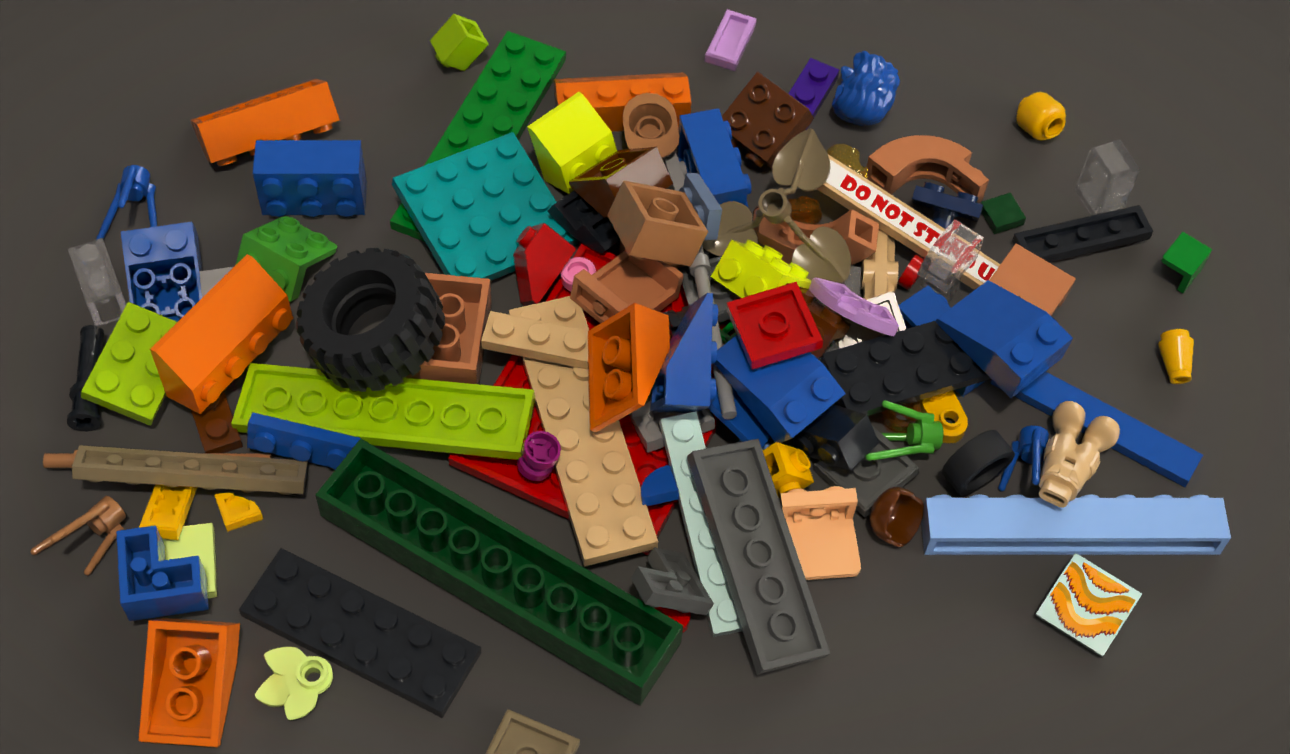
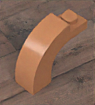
M926 135L907 136L883 145L868 157L864 175L866 179L890 194H893L909 181L932 179L945 184L957 194L960 191L977 196V203L983 200L989 179L979 169L969 164L972 155L970 150L953 141Z
M759 207L756 210H754L753 221L757 216L756 211L759 210ZM853 209L835 221L825 224H805L794 221L808 238H810L815 229L822 226L837 231L848 245L851 265L868 258L876 252L879 223ZM764 217L760 225L753 228L757 234L758 242L783 254L781 260L788 264L792 262L794 250L803 244L786 222L774 224Z

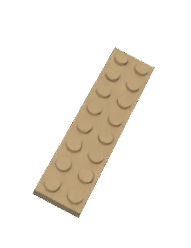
M570 296L509 310V315L589 330L583 309L572 301ZM521 356L530 389H533L535 392V405L543 431L554 435L561 446L560 456L554 468L584 567L653 550L654 547L658 548V539L647 505H642L641 487L619 420L598 432L590 431L589 369Z

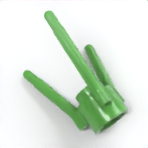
M884 400L882 402L884 408L917 419V421L908 425L907 433L882 434L889 441H907L909 445L914 446L868 453L865 458L871 461L917 453L933 454L934 450L940 449L943 442L942 423L934 421L933 413H921Z

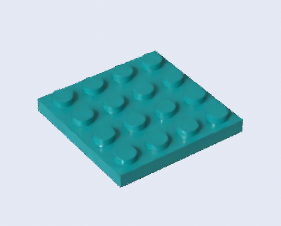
M514 132L393 177L392 186L444 275L486 278L492 281L516 271L513 253L520 245L517 243L519 235L528 226L532 227L546 223L571 245L576 246L579 240L568 233L548 212L556 203V200Z

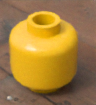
M1036 92L1025 97L1018 106L1017 124L1036 140L1044 141L1055 138L1062 132L1066 123L1065 108L1045 92Z

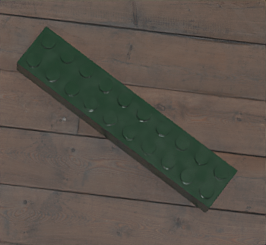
M361 438L315 494L320 516L641 706L681 645L683 625Z

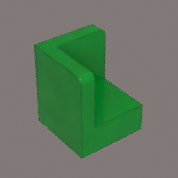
M1183 231L1161 260L1162 263L1184 276L1177 289L1181 293L1187 290L1201 272L1213 250Z

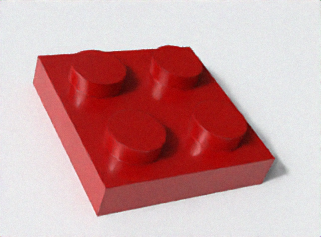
M797 282L727 302V313L752 370L823 348V339Z

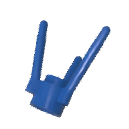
M129 165L124 168L121 182L117 185L116 194L97 235V243L103 242L118 207L123 208L127 200L139 201L145 196L147 198L150 227L157 226L154 199L156 186L149 183L150 173L144 167Z
M1031 425L1021 429L1019 441L1012 442L1011 449L1014 451L1015 456L1003 472L998 486L1000 491L1006 489L1018 456H1021L1024 462L1032 464V483L1034 485L1040 483V466L1042 461L1044 463V449L1049 440V432L1045 428Z

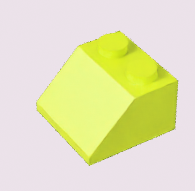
M577 92L527 126L544 181L568 194L574 191L569 184L570 180L617 151L612 131L580 92Z

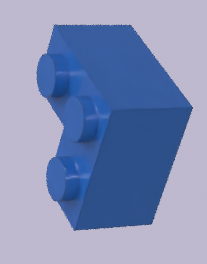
M156 525L116 531L120 604L129 621L209 610L206 573L199 555L165 560L164 542Z

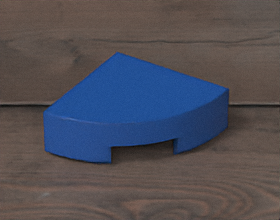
M670 465L660 467L650 473L642 484V505L651 506L679 499V489Z

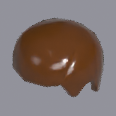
M893 487L887 489L879 495L872 505L870 524L873 533L881 540L895 547H903L912 540L919 529L923 518V501L905 488Z

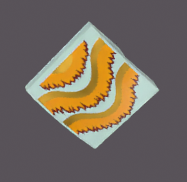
M1075 553L1035 616L1103 657L1142 593Z

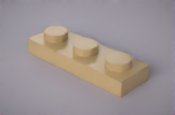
M490 311L481 340L482 349L589 369V330Z

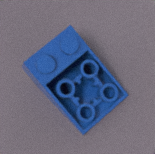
M193 222L121 231L130 302L178 322L202 299L199 271H203L198 232Z
M713 293L705 294L690 305L670 340V350L651 389L650 411L698 412L710 407V401L715 400L716 380L711 378V364L716 362L717 343L712 341V326H716L718 321V306L713 304Z

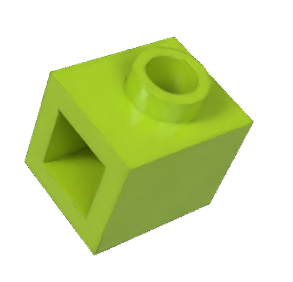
M454 13L430 39L436 51L435 56L437 60L445 67H454L465 71L489 45L475 21Z

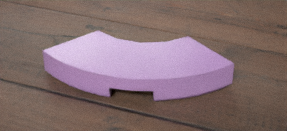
M820 278L812 279L809 290L827 307L866 328L895 336L899 325L886 307L861 298L845 284Z

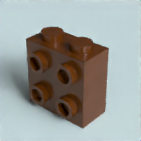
M758 71L722 115L723 121H728L730 124L733 147L740 146L748 153L745 157L757 167L761 168L763 165H766L771 170L780 150L793 137L805 131L814 120L809 108Z

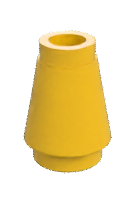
M1173 329L1163 332L1160 335L1161 341L1158 342V347L1170 383L1184 384L1191 381L1194 339L1190 337L1189 331L1185 329Z

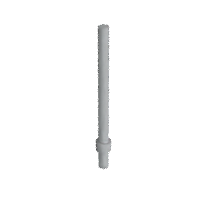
M701 245L692 265L689 266L690 274L695 277L699 298L707 293H712L708 275L711 272L709 257L704 254L703 245ZM718 321L716 326H712V341H716L717 350L723 346ZM712 364L722 417L724 419H733L737 416L731 384L717 366Z

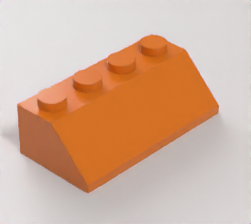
M684 73L554 79L556 107L577 92H580L586 97L612 132L624 131L623 110L626 104L636 95L644 93H654L668 99L675 109L678 128L679 116L691 114L688 76Z
M313 79L191 119L190 121L207 161L210 163L217 162L218 166H224L237 161L236 155L249 151L250 155H254L256 140H300L301 133L313 130L314 134L331 130L333 128L332 123L340 119L328 83L323 80Z
M247 254L150 348L166 396L199 414L211 403H214L234 379L240 377L244 369L258 355L262 354L268 344L281 331H284L294 319L288 295L252 256Z

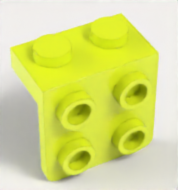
M731 239L710 276L741 298L784 286L787 283L797 282L799 287L809 289L811 285V280L807 278L809 274L807 270L791 262L788 264L781 260L783 254L767 245L762 247L747 239L745 244Z

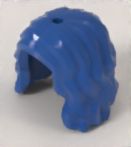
M866 51L856 53L853 57V68L841 67V85H838L835 99L831 105L834 113L841 120L859 126H871L881 122L895 101L896 90L900 84L898 69L894 68L892 63L886 62L882 56L869 54Z

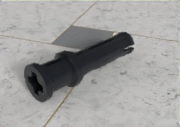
M87 325L80 330L77 380L70 388L69 397L72 400V410L67 415V425L77 431H94L101 426V417L98 414L99 405L81 398V391L102 352L104 330L100 327L96 335V325Z

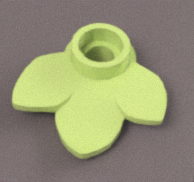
M280 647L264 654L265 660L274 674L259 687L255 693L256 699L270 707L284 706L288 720H295L306 716L315 708L318 695L326 691L332 683L333 671L331 665L321 657H307L296 647ZM309 674H320V678L317 681H307Z

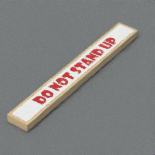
M828 155L831 163L830 175L827 181L818 188L825 195L847 209H853L879 223L880 230L974 290L987 280H990L1000 266L995 260Z

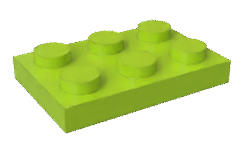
M128 302L81 391V398L151 426L166 393L150 348L177 322Z

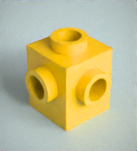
M775 442L763 450L778 498H780L781 493H787L793 489H804L814 483L809 469L811 466L810 460L803 450L779 442Z

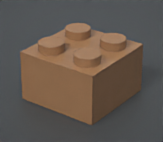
M623 180L607 215L629 256L638 260H657L671 266L676 264L691 266L708 233L685 192Z

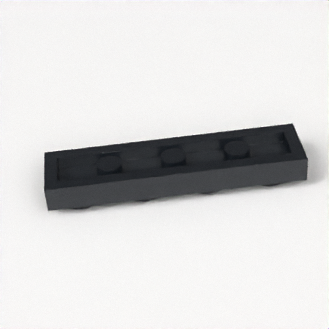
M1136 205L1014 234L1012 242L1014 245L1017 243L1050 263L1149 240L1153 234V229L1141 206Z

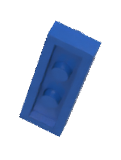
M253 412L248 421L247 448L298 461H308L309 463L333 469L340 465L360 440L359 437Z

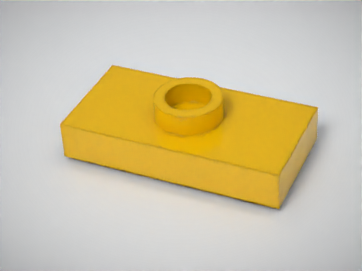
M155 484L139 528L156 525L162 539L179 540L197 487H166Z

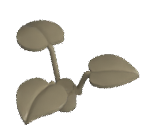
M812 128L793 137L780 150L774 160L772 167L774 180L781 186L791 187L787 189H768L763 192L758 201L759 210L756 211L757 216L754 221H752L751 211L744 204L737 201H728L720 204L723 210L717 240H704L702 243L703 249L719 257L724 254L731 239L744 244L749 239L758 244V237L753 228L758 227L765 217L774 224L786 222L803 242L794 250L792 263L809 272L808 279L812 281L813 278H820L841 284L848 280L851 271V255L844 238L834 229L824 226L815 229L810 238H808L790 217L792 208L786 196L794 194L797 187L805 192L814 191L821 187L830 175L831 163L829 156Z

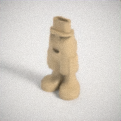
M1073 401L1060 403L1053 412L1052 421L1056 434L1048 440L1044 449V464L1039 483L1041 488L1039 491L1040 498L1058 507H1066L1069 501L1076 498L1085 482L1096 473L1101 462L1100 452L1113 447L1120 435L1119 425L1114 419L1108 416H1099L1090 422L1081 444L1077 445L1076 439L1084 426L1086 415L1083 407Z

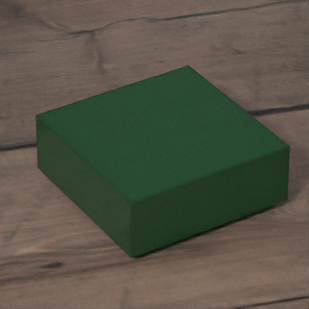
M1011 192L980 203L983 204L981 213L994 234L1022 226L1026 221V216Z

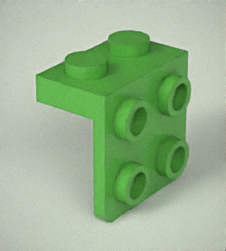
M284 216L244 233L236 264L247 254L252 256L288 295V299L291 302L299 298L306 268L335 254L337 245L328 240L324 234L313 232L304 227L295 218Z

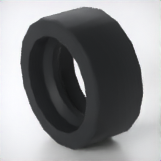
M988 430L960 447L943 465L941 473L960 496H966L978 491L998 477L1012 462L1015 453L997 430Z

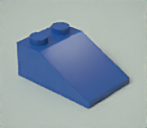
M989 280L936 319V323L1010 398L1014 397L1060 361L1073 340V337L1046 311Z
M737 334L717 350L715 365L774 442L782 443L792 439L846 394L824 364L810 352L752 370Z

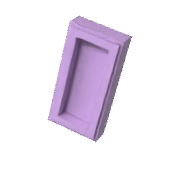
M726 10L705 54V62L735 71L756 27L757 18Z

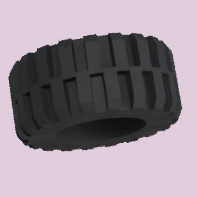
M366 248L364 253H360L357 250L347 253L348 257L342 260L337 258L329 263L330 267L324 272L320 270L314 276L315 282L312 286L307 285L302 295L304 301L299 302L296 313L298 316L296 331L300 336L299 341L327 379L332 380L335 385L341 388L350 387L352 391L366 392L367 388H370L372 391L385 390V385L392 384L396 386L403 383V378L411 374L414 376L421 370L420 365L424 361L428 362L434 355L433 347L434 345H439L443 335L440 329H443L445 325L442 302L421 267L411 257L399 254L398 251L384 249L381 252L379 248ZM382 305H394L386 319L375 328L361 334L348 335L352 325L367 311Z

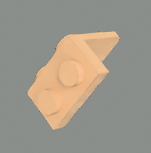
M832 486L821 491L793 489L787 493H781L779 501L805 579H830L859 575L861 563L853 522L858 503L856 488L844 489L840 486Z

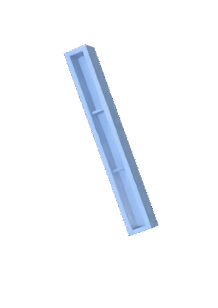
M941 494L932 498H926L921 521L924 555H1074L1075 553L1078 555H1220L1231 539L1223 498H1209L1207 495H1195L1190 498H1173L1170 495H1158L1153 498H1136L1134 495L1099 498L1097 495H1084L1069 501L1066 507H1058L1041 498H1026L1018 494L1010 495L1006 498H989L982 494L973 495L969 498H952L949 495Z

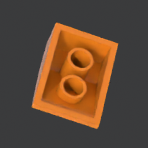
M633 303L588 331L590 431L598 432L645 405L670 350L669 315Z
M171 618L148 621L138 742L220 747L237 665L240 623Z

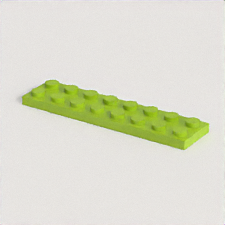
M250 363L231 425L238 432L248 433V421L253 412L359 437L374 446L518 460L522 457L523 444L528 435L535 403V392L533 389L406 377L403 378V383L396 386L392 384L385 385V390L372 391L370 388H367L366 392L352 391L350 387L341 388L335 385L332 380L326 378L320 369Z

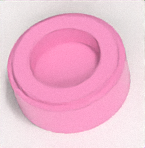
M583 257L569 259L561 271L562 285L571 291L574 275L583 269L591 275L596 272L594 264Z

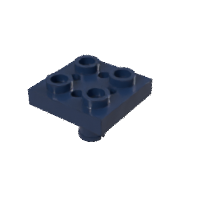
M925 182L923 187L916 185L912 197L913 204L931 208L934 211L932 221L949 232L954 217H962L978 222L983 204L977 203V196L958 191L957 197L944 193L945 187Z

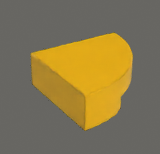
M230 492L214 495L227 532L263 520L259 507L252 500L236 496Z

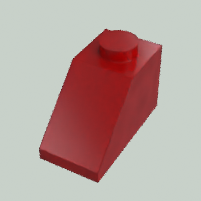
M546 223L526 227L519 235L517 243L520 245L513 253L520 303L524 306L537 304L541 301L576 251L573 245Z

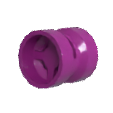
M536 431L528 435L523 444L522 457L517 460L520 473L533 481H540L549 477L561 452L558 439L545 431Z

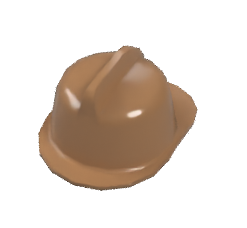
M644 93L636 95L628 101L623 110V127L628 149L657 147L662 158L673 153L679 145V130L675 109L668 99L658 94Z

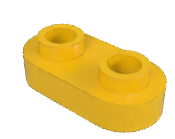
M954 391L916 402L921 413H933L934 421L942 423L943 443H955L963 438L968 426V419ZM945 418H951L955 423H948Z

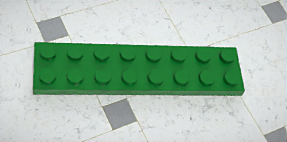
M507 31L425 165L514 132L519 140L566 61V51ZM401 202L390 220L391 229L424 241Z

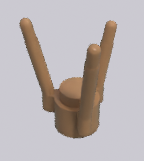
M105 496L87 513L33 547L31 554L36 555L87 524L97 535H101L104 532L108 534L84 570V574L89 576L117 538L116 531L124 530L119 523L126 518V514L114 499Z

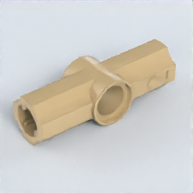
M878 229L876 252L862 260L860 289L863 290V299L865 300L888 292H895L897 288L899 267L898 262L895 261V239Z

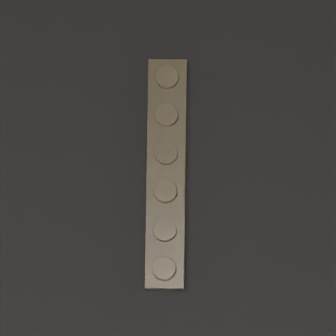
M79 445L72 465V479L87 480L89 482H125L130 485L156 484L166 487H202L207 490L233 489L243 492H278L283 495L293 493L304 494L308 461Z

